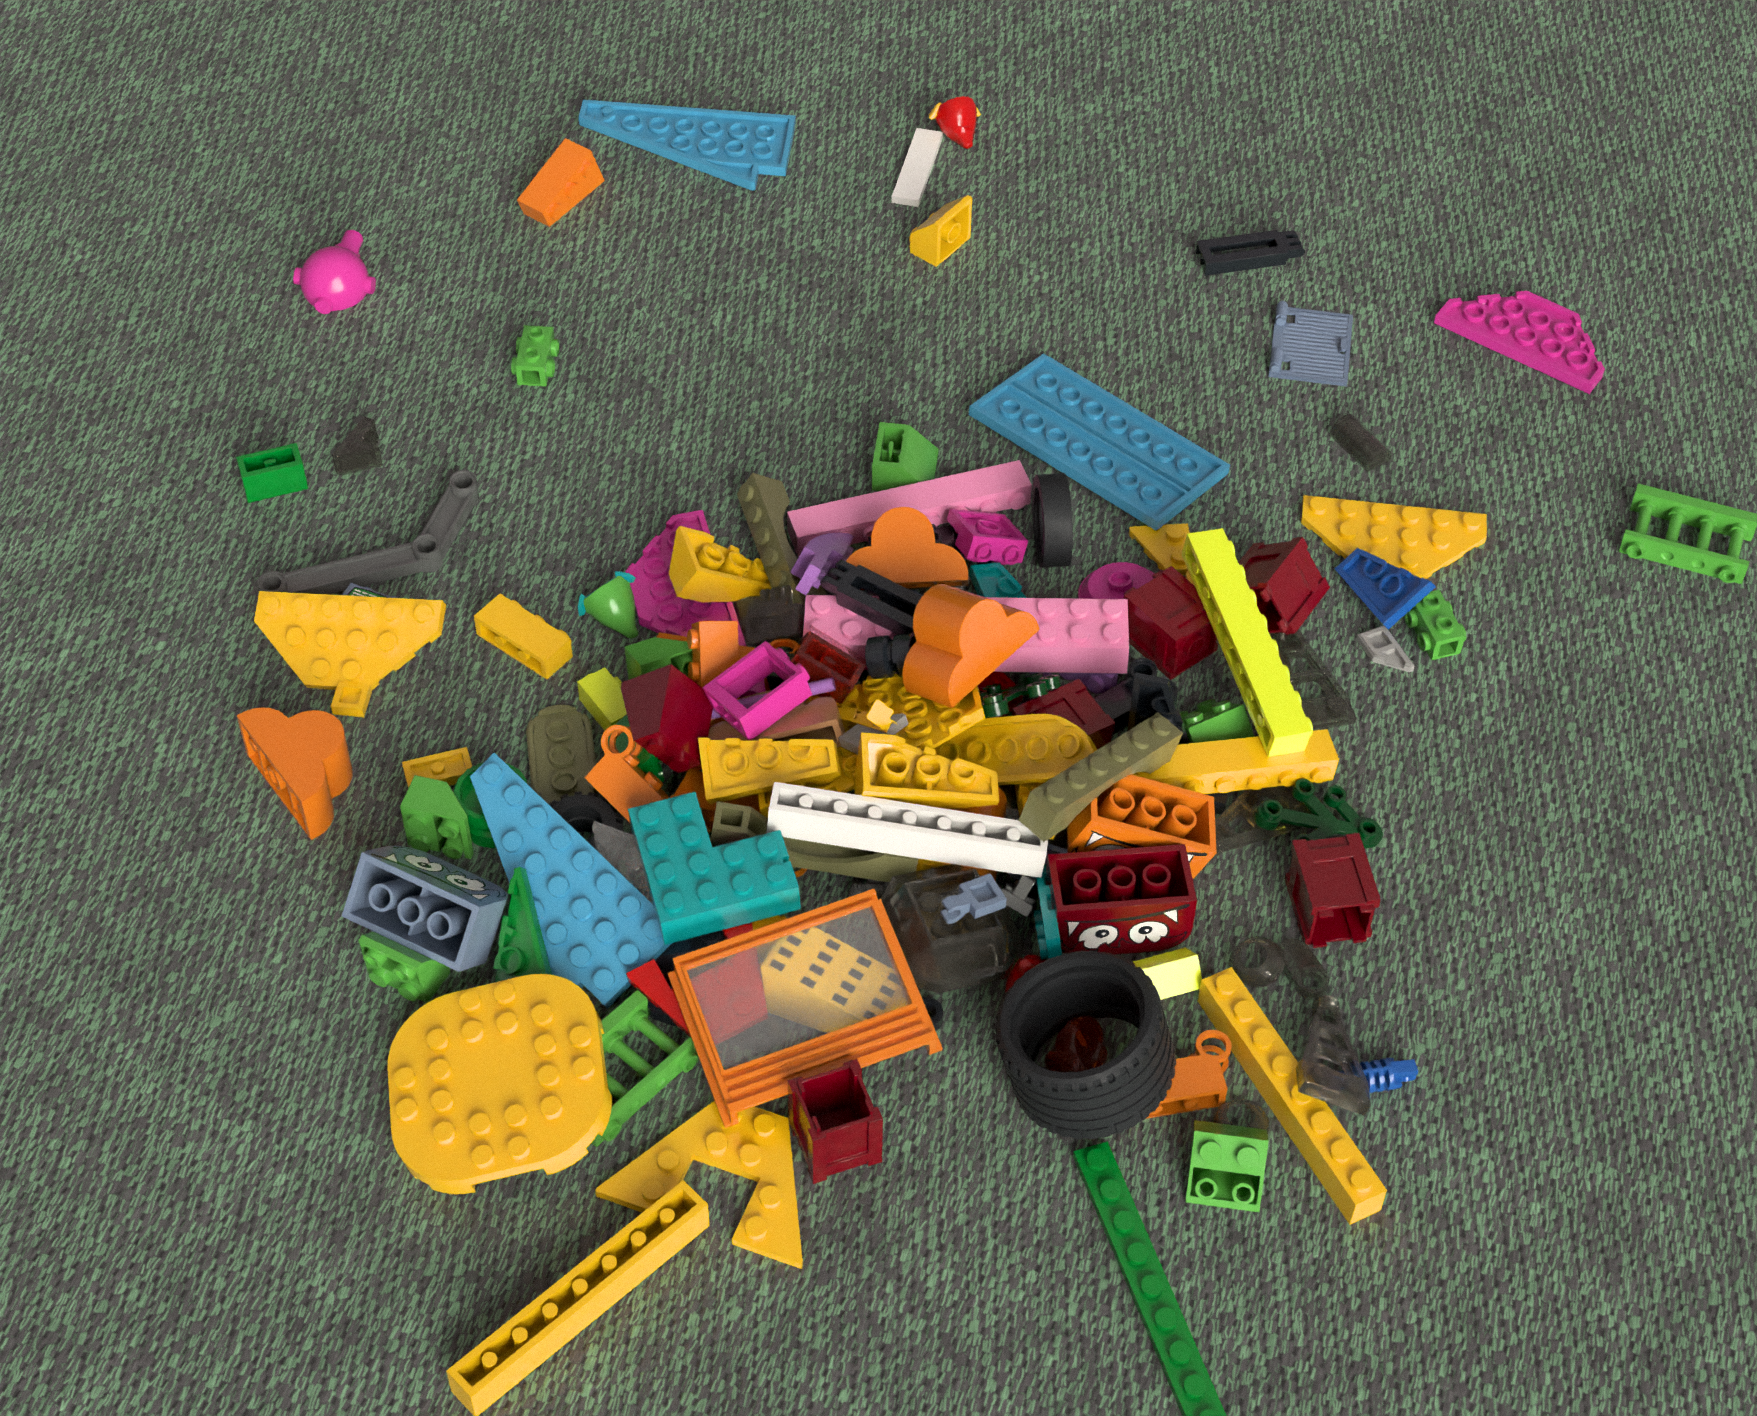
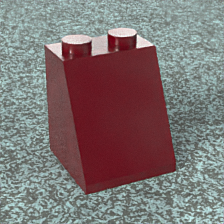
M672 664L622 682L621 692L633 741L677 773L700 766L701 758L698 738H708L713 711L704 689Z

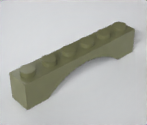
M752 473L740 487L737 497L785 624L804 629L806 595L795 590L801 579L790 572L798 558L787 540L783 516L790 500L782 481ZM821 585L818 589L812 586L807 595H826V592Z
M1156 713L1030 791L1018 821L1045 842L1065 829L1090 802L1117 781L1137 772L1151 774L1168 763L1175 752L1183 732L1161 714Z
M717 801L711 834L712 847L766 834L768 818L750 806ZM783 837L792 867L909 886L913 884L918 858Z

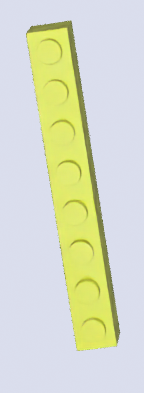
M1223 528L1188 533L1181 555L1267 757L1305 751L1309 738L1313 734L1312 722L1304 714L1301 707L1300 694L1293 689L1288 667L1282 664L1277 642L1271 639L1267 629L1266 617L1264 614H1260L1256 604L1255 592L1249 588L1246 582L1244 567L1241 564L1239 565L1235 557L1233 542L1228 540Z

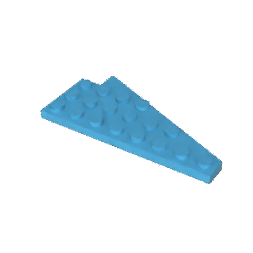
M493 753L470 778L508 881L510 883L515 868L522 867L526 869L552 975L572 981L580 988L585 986L608 1009L632 985L629 983L626 973L653 959L656 960L671 945H664L654 906L501 758Z

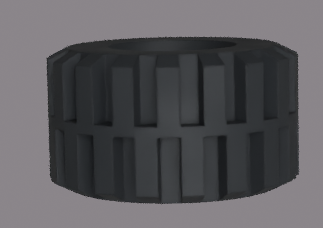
M582 791L574 792V796L562 795L560 796V801L553 800L549 803L577 832L596 834L586 841L617 869L619 859L623 860L625 854L623 818L603 796L598 798L596 793L589 792L588 795H582Z

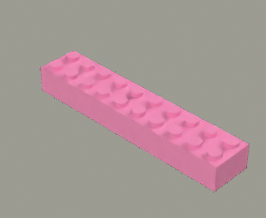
M806 595L803 655H812L817 669L868 670L865 659V647L868 638L888 635L893 640L894 636L897 635L838 605L836 595ZM986 597L1000 604L1030 613L1036 619L1040 628L1039 631L993 672L1127 674L1129 656L1128 599Z

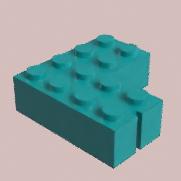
M696 792L628 809L633 837L664 945L801 909L799 885L791 861H789L781 830L712 847Z

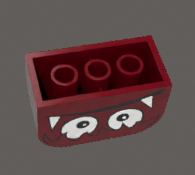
M1185 844L1047 855L1045 879L1046 885H1049L1051 905L1052 909H1055L1062 953L1097 951L1116 955L1161 951L1179 945L1191 934L1197 897Z

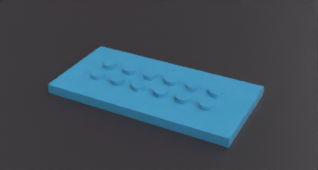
M1044 353L969 407L968 415L1060 472L1065 473L1068 477L1156 531L1229 473L1230 464Z

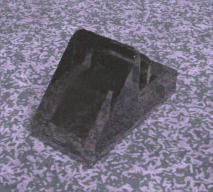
M364 416L332 454L336 474L342 476L383 466L380 448L377 446L379 436L374 419Z

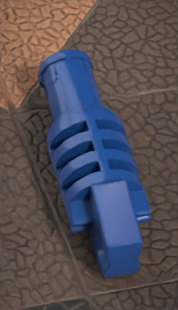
M1394 1058L1371 1060L1370 1062L1352 1063L1347 1067V1070L1318 1073L1317 1087L1321 1096L1352 1091V1094L1363 1095L1364 1093L1370 1094L1382 1092L1383 1090H1395L1402 1088L1401 1082L1415 1080L1416 1075H1418V1068L1414 1059L1394 1061Z

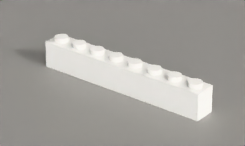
M774 782L768 811L767 833L781 830L782 836L786 838L1032 877H1042L1047 854L1048 840L1043 842L1018 820Z

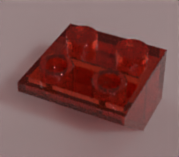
M812 625L809 626L790 659L794 665L799 663L805 668L810 677L807 681L808 683L833 677L836 690L817 695L820 697H831L839 704H842L853 690L866 666V659Z

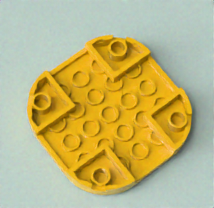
M550 974L524 975L440 996L420 1007L404 1022L391 1044L388 1056L391 1134L399 1157L416 1179L418 1178L420 1181L428 1184L432 1190L438 1192L468 1194L476 1192L475 1184L539 1169H544L547 1175L557 1173L572 1166L589 1153L587 1147L598 1134L603 1135L609 1122L612 1095L607 1084L602 1034H604L603 1025L592 1001L585 991L572 981Z

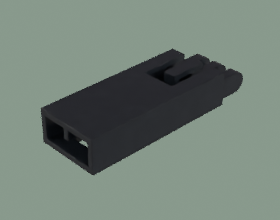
M1278 230L1200 240L1197 241L1195 253L1201 254L1203 259H1200V265L1206 264L1204 273L1206 276L1286 265L1287 259L1301 257L1304 255L1305 250L1296 231L1278 232ZM1261 245L1269 246V248L1212 255L1211 253Z
M839 560L835 564V568L828 572V576H824L820 581L824 589L836 594L838 605L895 634L914 633L913 616L916 606L922 597L921 595L861 565L856 567L844 560ZM870 593L878 596L879 598H874L870 596Z

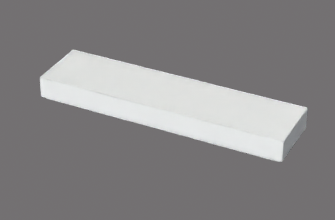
M916 128L892 194V203L919 207L943 139V132Z

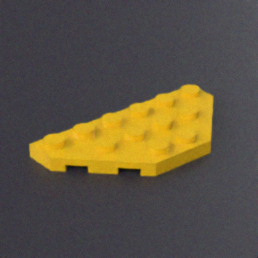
M1303 495L1301 524L1322 538V542L1337 555H1341L1346 559L1354 550L1359 548L1397 568L1401 567L1419 578H1429L1432 576V573L1455 562L1469 550L1484 544L1487 537V514Z
M259 591L254 622L307 688L336 690L338 681L370 684L371 690L380 685L379 681L394 670L396 672L415 657V652L429 641L432 643L442 635L446 604L443 600Z

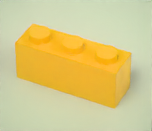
M498 594L474 615L476 634L545 679L550 678L573 657L571 638L566 632L555 629L546 623L541 616L533 615L517 601L510 600L502 594Z

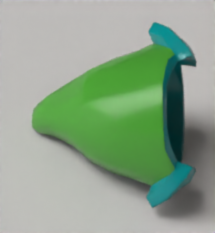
M615 571L616 577L589 595H580L578 613L579 616H582L587 612L604 626L627 638H635L638 636V630L635 621V600L630 583H633L636 577L629 573Z

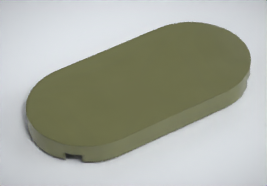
M552 705L540 710L538 716L533 721L531 718L526 729L532 789L548 804L553 800L560 801V796L565 794L574 796V792L582 791V795H588L589 792L596 793L597 790L584 778L596 765L592 726L588 716L584 713L581 714L575 707L570 705Z

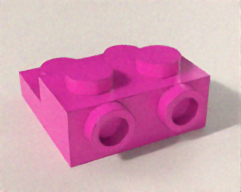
M957 509L949 510L947 521L958 534L955 545L967 560L972 562H988L991 560L996 563L1000 562L1002 565L1022 563L1028 540L1004 514Z

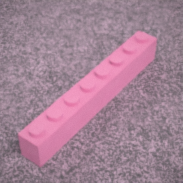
M1020 460L788 511L787 531L797 556H800L809 541L823 534L849 533L854 536L850 545L868 542V536H871L874 524L878 518L886 511L896 507L914 508L923 513L930 523L935 524L936 527L940 524L949 523L947 517L950 509L996 513L1011 508L1018 510L1031 503L1032 484Z

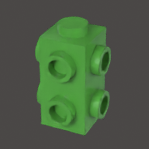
M524 325L522 337H517L516 353L518 355L512 358V375H516L517 385L547 386L548 377H554L555 360L553 357H558L559 339H554L553 327Z
M1440 590L1431 591L1404 615L1408 628H1414L1420 650L1427 651L1431 660L1461 654L1463 642L1466 640L1465 628L1461 623H1458L1450 602L1444 599Z

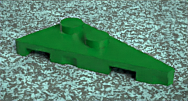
M517 867L514 869L513 877L509 883L508 894H511L508 915L503 916L498 940L499 952L495 957L493 969L497 970L495 982L530 974L552 975L527 871L525 868Z

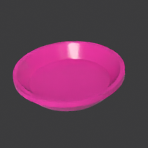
M1128 562L1107 564L1090 573L1082 581L1078 597L1079 599H1124V592L1132 587L1138 589L1154 579L1152 577L1154 573L1137 564Z

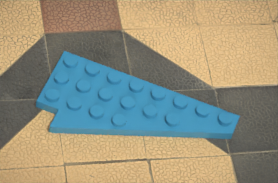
M583 100L579 113V125L755 191L759 174L786 176L796 116Z

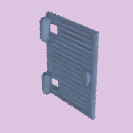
M1285 301L1278 302L1275 312L1268 377L1347 387L1353 315L1288 307ZM1287 315H1294L1295 323L1286 322ZM1282 362H1290V370H1282Z

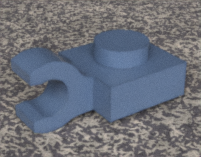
M987 874L960 884L958 895H952L942 900V904L946 909L942 910L940 914L947 924L957 922L969 911L973 918L976 919L1005 908L1007 898L992 875Z

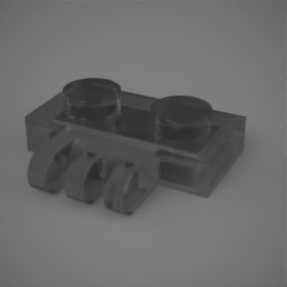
M785 585L781 588L774 587L771 590L762 589L760 591L759 610L746 612V643L758 645L764 641L770 643L777 639L803 637L805 605L800 603L793 604V589L790 585Z

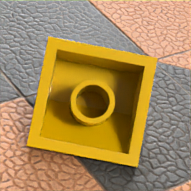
M966 195L945 204L937 212L932 213L919 227H915L909 236L910 253L937 267L969 240L971 235L972 197Z

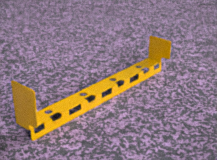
M810 696L808 697L809 702H811L812 700L820 697ZM875 699L868 713L836 703L841 718L885 733H887L892 723L898 725L890 719L894 711L879 699Z

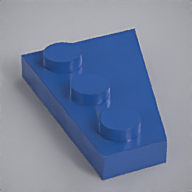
M1359 548L1354 550L1335 568L1338 574L1388 630L1436 587L1431 581L1423 577L1419 578L1401 567L1397 568Z

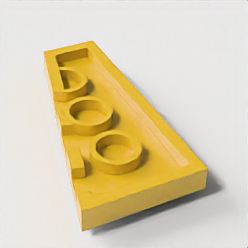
M698 738L705 796L709 804L772 791L774 782L801 785L841 776L837 746L834 740L790 739L789 741H774L773 739L759 738V741H743L740 738H726L725 740Z

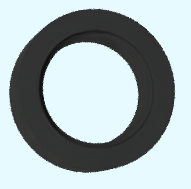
M1036 474L1032 491V518L1039 567L1070 566L1073 549V521L1070 490L1066 474Z

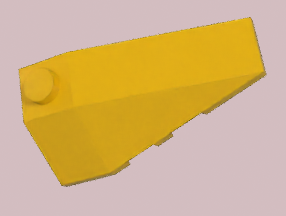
M683 526L677 528L669 568V576L677 597L703 603L776 600L761 559L756 558L754 561H751L740 554L739 548L730 545L728 549L714 543V536L706 532Z
M861 732L854 782L855 795L944 809L998 805L999 790L996 771L960 758L955 760L935 754L936 750L927 746L923 750L906 744V739L896 735Z

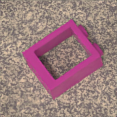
M766 641L703 687L713 710L748 741L754 739L812 695L807 682L810 677L805 668L799 663L794 665L783 649H775ZM772 672L784 680L783 683L748 709L736 700Z

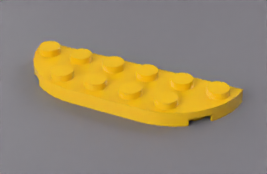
M1029 714L985 718L936 747L935 754L951 760L960 758L996 771L998 785L1046 782L1092 754L1097 748L1088 734L1069 720L1052 714Z

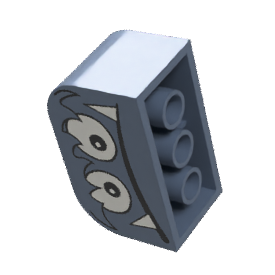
M385 846L361 853L342 917L460 972L487 962L508 894L498 885L424 851L404 846Z

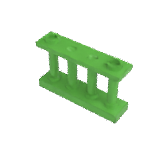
M1637 484L1630 510L1638 512L1639 515L1635 530H1625L1619 548L1620 553L1627 554L1634 559L1643 558L1720 578V580L1726 583L1735 582L1742 584L1750 561L1739 559L1743 540L1752 541L1757 528L1756 513ZM1651 516L1669 520L1665 539L1646 535ZM1682 524L1700 529L1696 547L1677 543ZM1712 532L1731 537L1727 555L1708 551Z
M638 990L601 1021L604 1029L602 1041L604 1054L606 1052L609 1054L614 1053L640 1074L643 1079L629 1091L606 1072L608 1089L611 1095L618 1101L611 1108L610 1119L603 1135L598 1134L592 1141L595 1147H598L604 1140L607 1142L612 1141L619 1134L623 1123L682 1071L686 1073L693 1069L698 1061V1055L691 1037L682 1045H679L648 1020L647 997ZM631 1030H639L669 1056L654 1068L622 1042L623 1037Z

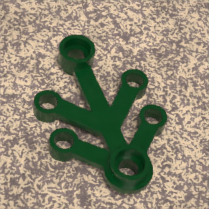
M1043 672L1026 675L1024 676L1025 682L1002 689L1000 683L982 687V691H979L985 718L1009 713L1008 702L1021 695L1029 698L1048 694L1052 689L1061 687L1059 675L1044 677Z
M1307 779L1297 780L1292 788V795L1298 801H1302L1313 814L1283 809L1278 801L1272 799L1261 802L1254 813L1256 824L1265 830L1275 829L1280 822L1316 829L1309 835H1298L1295 840L1306 839V841L1330 838L1336 833L1342 835L1359 833L1364 849L1377 846L1383 837L1382 829L1376 821L1368 817H1360L1345 801L1346 792L1342 787L1338 785L1330 786L1323 799L1329 807L1335 808L1346 821L1337 820L1313 794L1315 791L1313 783Z

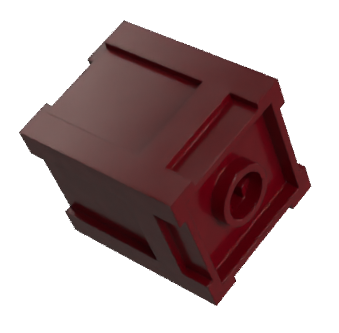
M1303 537L1292 538L1291 541L1265 545L1263 542L1253 543L1238 562L1239 565L1241 564L1244 567L1246 582L1249 588L1255 592L1256 604L1260 614H1264L1266 617L1269 633H1296L1330 588L1326 578L1321 576L1307 550L1308 545Z
M1170 566L1153 574L1152 577L1154 579L1138 589L1132 587L1124 592V599H1128L1129 644L1145 658L1155 662L1157 669L1169 680H1172L1216 652L1218 644L1216 643V634L1196 587L1174 567Z
M1080 679L1012 708V716L1052 714L1067 719L1088 734L1097 750L1111 742L1112 732L1115 729L1113 719L1108 714L1106 715L1086 690V686Z
M1352 833L1346 834L1344 837L1306 841V839L1292 840L1291 865L1289 872L1285 873L1284 879L1304 945L1312 944L1313 948L1326 947V942L1351 939L1353 943L1367 942V938L1372 935L1371 923L1375 908L1379 907L1381 899L1360 834Z
M858 1059L843 1063V1067L803 1079L800 1076L788 1080L789 1126L802 1150L813 1184L827 1180V1176L864 1164L871 1166L882 1162L883 1118L879 1108H874L863 1083L862 1069Z

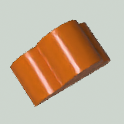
M896 507L883 513L874 524L871 534V546L858 549L846 560V562L856 567L861 565L907 589L929 588L939 584L952 587L968 586V568L964 558L954 548L945 544L935 543L934 530L929 519L920 511L910 507Z
M939 584L933 586L921 597L914 612L913 630L917 641L910 648L904 661L902 676L907 692L953 708L1040 630L1036 619L1028 612L949 585Z
M264 707L250 709L238 714L237 719L248 757L308 837L312 840L320 836L329 828L334 818L332 799L346 790L353 777L352 764L342 723L334 715L318 710L304 711L290 718L278 710Z

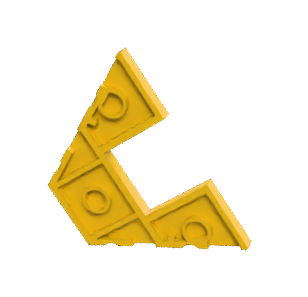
M713 1101L595 1190L597 1197L639 1212H644L684 1179L693 1160L754 1180L758 1184L732 1237V1245L800 1269L803 1266L789 1120L787 1117L754 1106L737 1113L739 1124L724 1128L716 1103Z

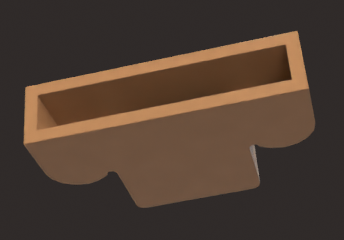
M770 690V691H765V692H761V693H757V694H753V695H749V696H745V697H742L741 699L747 698V697H751V696H755V695H760V694L768 693V692H771L772 690ZM820 697L809 702L807 698L751 741H759V738L773 739L774 741L824 739L834 740L838 748L841 747L838 737L845 733V727L835 699ZM727 721L719 722L709 729L708 738L711 740L740 738V740L748 741Z

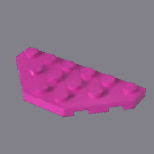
M1518 291L1515 293V296L1501 297L1500 294L1477 296L1474 301L1462 302L1461 298L1449 299L1435 317V324L1588 394L1592 392L1603 377L1605 368L1601 361H1597L1594 354L1595 347L1588 333H1584L1581 327L1582 320L1579 314L1529 291Z
M703 510L672 515L666 522L664 531L659 536L655 535L642 551V557L636 564L632 563L625 571V573L636 577L635 581L630 583L634 595L635 612L639 625L656 633L661 632L687 637L688 630L692 629L691 624L699 621H738L733 602L703 603L677 597L669 576L676 530L679 526H683L710 534ZM738 621V645L746 646Z

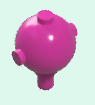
M347 230L339 244L315 251L307 258L302 268H295L294 284L301 286L305 299L322 314L350 308L363 300L366 294H373L375 291L376 279L369 276L364 262L360 259L359 249L363 242V236L355 230Z

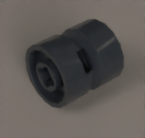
M914 633L897 634L893 640L888 635L868 638L865 647V659L871 678H891L895 672L898 676L903 677L905 658L910 648L917 641Z

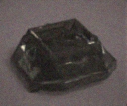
M949 864L892 877L881 898L915 983L921 989L944 993L1005 979L1022 953L1024 943L1007 907L976 919L973 918L969 911L960 920L952 924H947L940 914L942 910L946 909L942 904L943 899L952 895H958L960 884L981 877L976 869ZM871 916L869 923L870 931L885 965L893 969Z

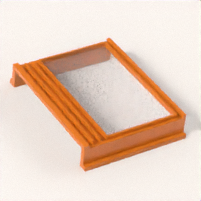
M875 888L673 958L674 971L668 973L724 1128L739 1124L738 1112L788 1095V1080L800 1076L803 1079L843 1067V1063L858 1059L861 1068L922 1046L926 1047L929 1055L943 1049L882 900H878Z

